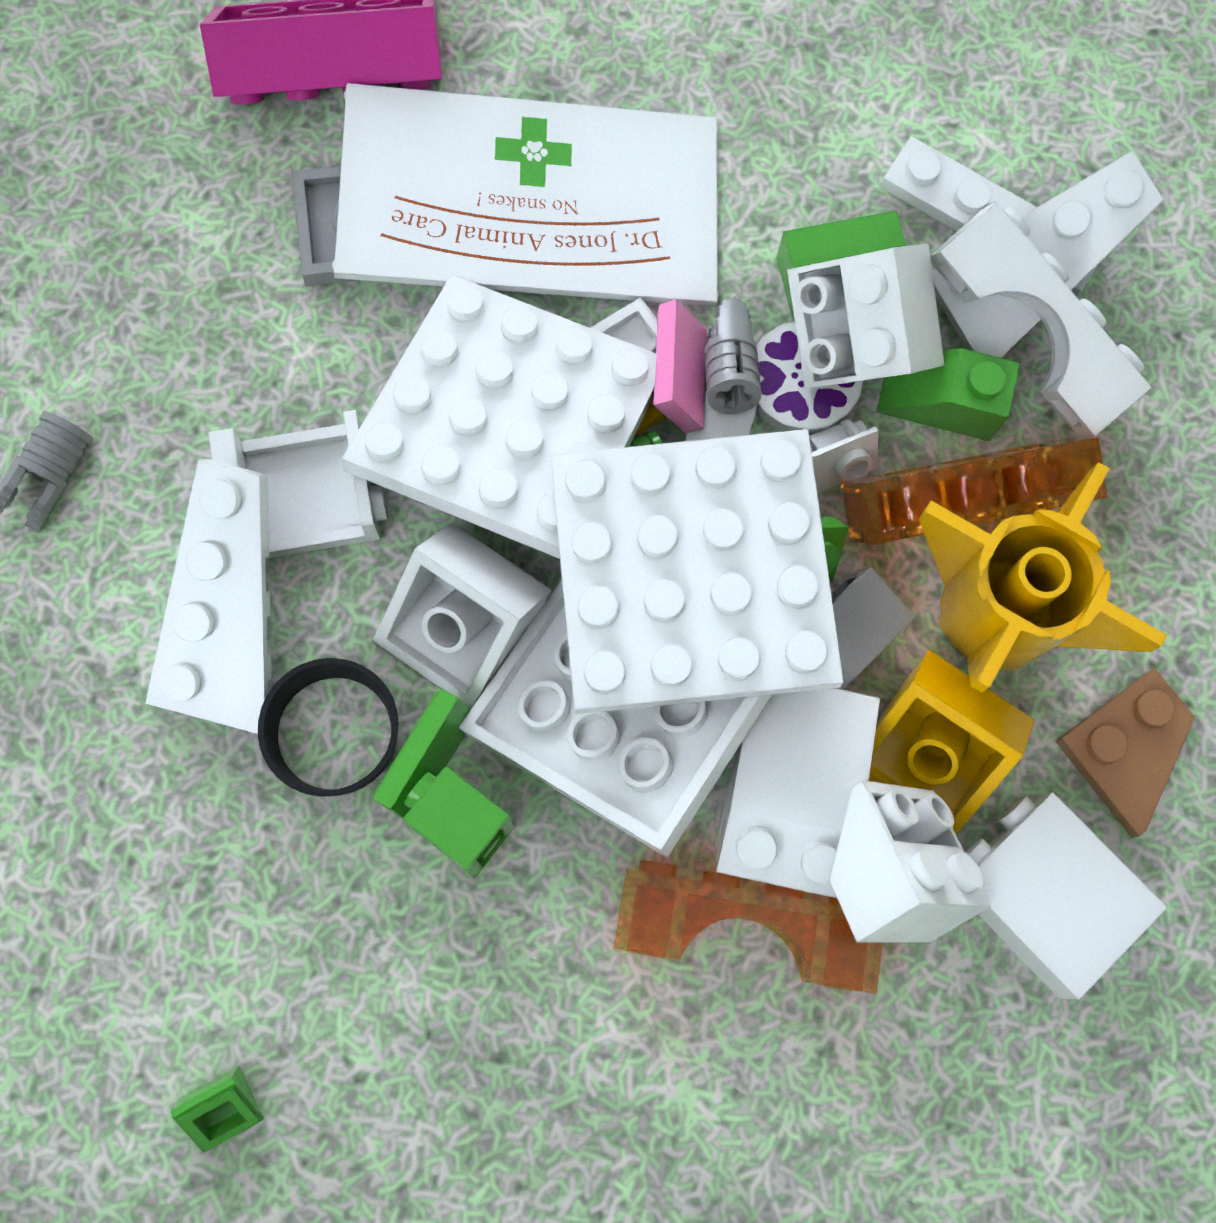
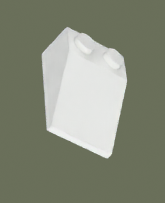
M839 688L772 694L735 753L713 852L716 872L837 898L830 882V876L852 787L862 780L869 781L880 703L879 697Z

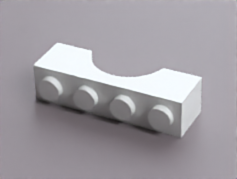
M995 202L978 212L930 255L931 263L965 303L987 296H1005L1026 304L1036 312L1047 328L1052 348L1050 369L1040 393L1077 435L1096 436L1152 388L1140 374L1145 369L1144 365L1130 348L1123 344L1117 346L1103 328L1107 325V322L1099 309L1087 299L1082 298L1079 301L1065 284L1069 277L1064 267L1052 255L1048 253L1041 255L1029 241L1027 236L1030 234V229L1024 219L1014 209L1008 206L1003 209L998 202Z

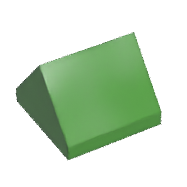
M240 1066L179 1098L171 1109L173 1120L203 1153L264 1119Z

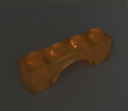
M640 860L638 871L626 869L624 873L612 950L669 960H680L694 937L709 925L721 920L743 919L765 926L783 940L796 961L801 982L861 993L877 994L883 942H856L838 898L829 897V903L805 900V891L766 883L765 892L741 889V877L712 871H703L702 882L677 878L678 866L648 860Z

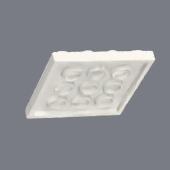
M451 274L343 455L344 471L560 559L550 455L629 447L654 398L657 354Z
M808 429L550 455L575 714L841 687L843 676Z
M561 579L458 728L477 743L668 858L772 694L575 714Z

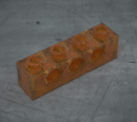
M1099 437L1061 438L842 481L841 485L850 540L876 545L925 535L919 518L930 501L935 502L973 525L1010 518L1014 515L1030 514L1035 510L1060 508L1086 474L1098 462L1103 464ZM1105 479L1092 501L1107 498Z

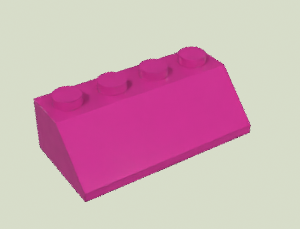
M288 0L215 6L199 24L213 97L229 96L230 103L242 105L261 102L264 100V93L286 92L287 99L290 100L316 98L320 96V89L342 87L344 94L347 83L376 86V84L398 83V88L424 90L432 87L431 80L442 79L436 0Z

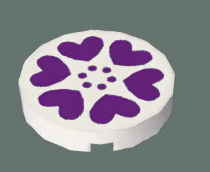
M795 322L778 326L765 334L757 344L761 399L756 405V411L764 421L781 432L808 429L809 435L837 425L848 417L860 398L863 381L805 389Z

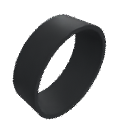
M339 658L312 660L287 672L267 694L258 719L260 750L270 770L278 779L294 790L308 795L323 797L352 793L373 782L388 765L398 736L397 708L384 682L363 665ZM331 678L350 679L371 689L383 702L391 723L390 742L380 763L360 781L340 789L318 788L299 779L286 765L278 743L280 720L292 698L310 684Z

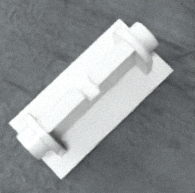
M845 419L837 425L809 436L810 446L814 451L812 452L817 493L843 482H856L865 477L870 471L878 468V429L876 426L867 430L863 421L859 420L853 423L851 420Z

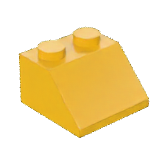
M928 649L877 721L869 781L933 790L950 808L954 818V826L952 828L957 835L1024 756L1035 720L991 690L987 689L981 693L972 688L967 674Z

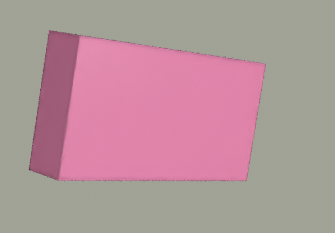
M675 299L659 305L653 405L687 434L704 428V348L706 345L707 329Z

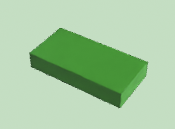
M441 688L435 693L373 795V800L402 819L410 810L404 802L413 787L428 772L437 777L442 769L448 765L466 735L458 727L470 712V709L460 698Z

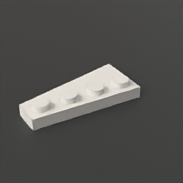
M1131 151L1023 215L1022 218L1030 229V234L1027 236L1029 241L1041 255L1043 253L1052 255L1064 267L1069 277L1065 284L1072 291L1164 199L1135 153ZM937 269L932 270L935 297L968 350L1002 358L1041 320L1029 306L1005 296H987L965 303Z
M198 459L146 698V704L256 734H258L260 710L268 694V681L272 679L271 653H267V617L270 616V591H266L265 558L269 557L268 478L266 474L209 459Z

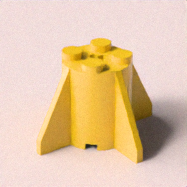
M1098 462L1086 474L1058 512L1035 510L1033 514L1019 515L1015 518L1012 516L1003 520L990 534L933 501H930L922 512L919 521L945 586L940 599V627L943 633L950 639L952 645L967 658L969 681L972 688L983 693L990 688L999 670L1011 671L1022 668L1038 660L1056 647L1152 652L1163 645L1167 637L1165 633L1107 601L1111 586L1110 569L1104 570L1103 560L1098 553L1102 546L1097 537L1080 523L1110 470L1109 467Z

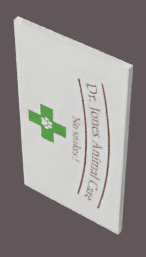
M347 83L346 91L343 94L345 115L335 260L332 262L334 278L445 286L452 274L485 288L498 291L635 301L641 297L644 302L666 303L677 299L682 305L717 304L719 291L717 290V117Z

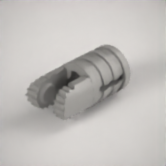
M734 296V298L728 297L727 300L722 301L720 306H718L715 315V325L713 324L712 328H709L707 333L708 342L704 348L707 401L713 409L723 413L745 412L756 406L761 399L757 344L752 334L751 316L749 315L746 303H743L741 299H737ZM726 391H729L730 401L726 400Z
M47 411L42 412L39 417L40 423L34 428L31 433L32 437L22 448V454L16 456L0 483V513L5 508L10 507L18 493V487L26 474L48 484L41 497L35 500L27 514V522L25 523V526L38 533L68 484L66 480L68 476L72 475L75 464L83 456L85 447H90L94 440L91 435L78 426Z

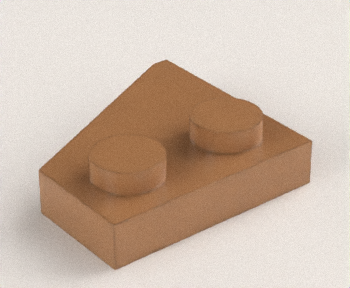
M1153 668L1055 742L1131 838H1134L1147 831L1195 716L1159 672Z

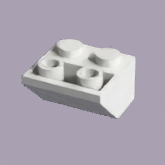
M929 244L894 247L787 269L805 389L912 374L945 365Z
M863 780L852 787L830 882L856 942H932L991 907L981 887L983 885L982 873L976 862L964 852L952 828L954 826L952 812L944 800L936 795L933 790Z

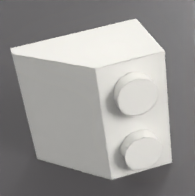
M451 522L414 549L374 636L373 642L441 689L460 698L468 708L472 709L541 610L552 590Z

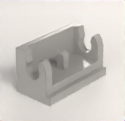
M871 566L851 573L831 593L843 684L839 689H845L917 617Z

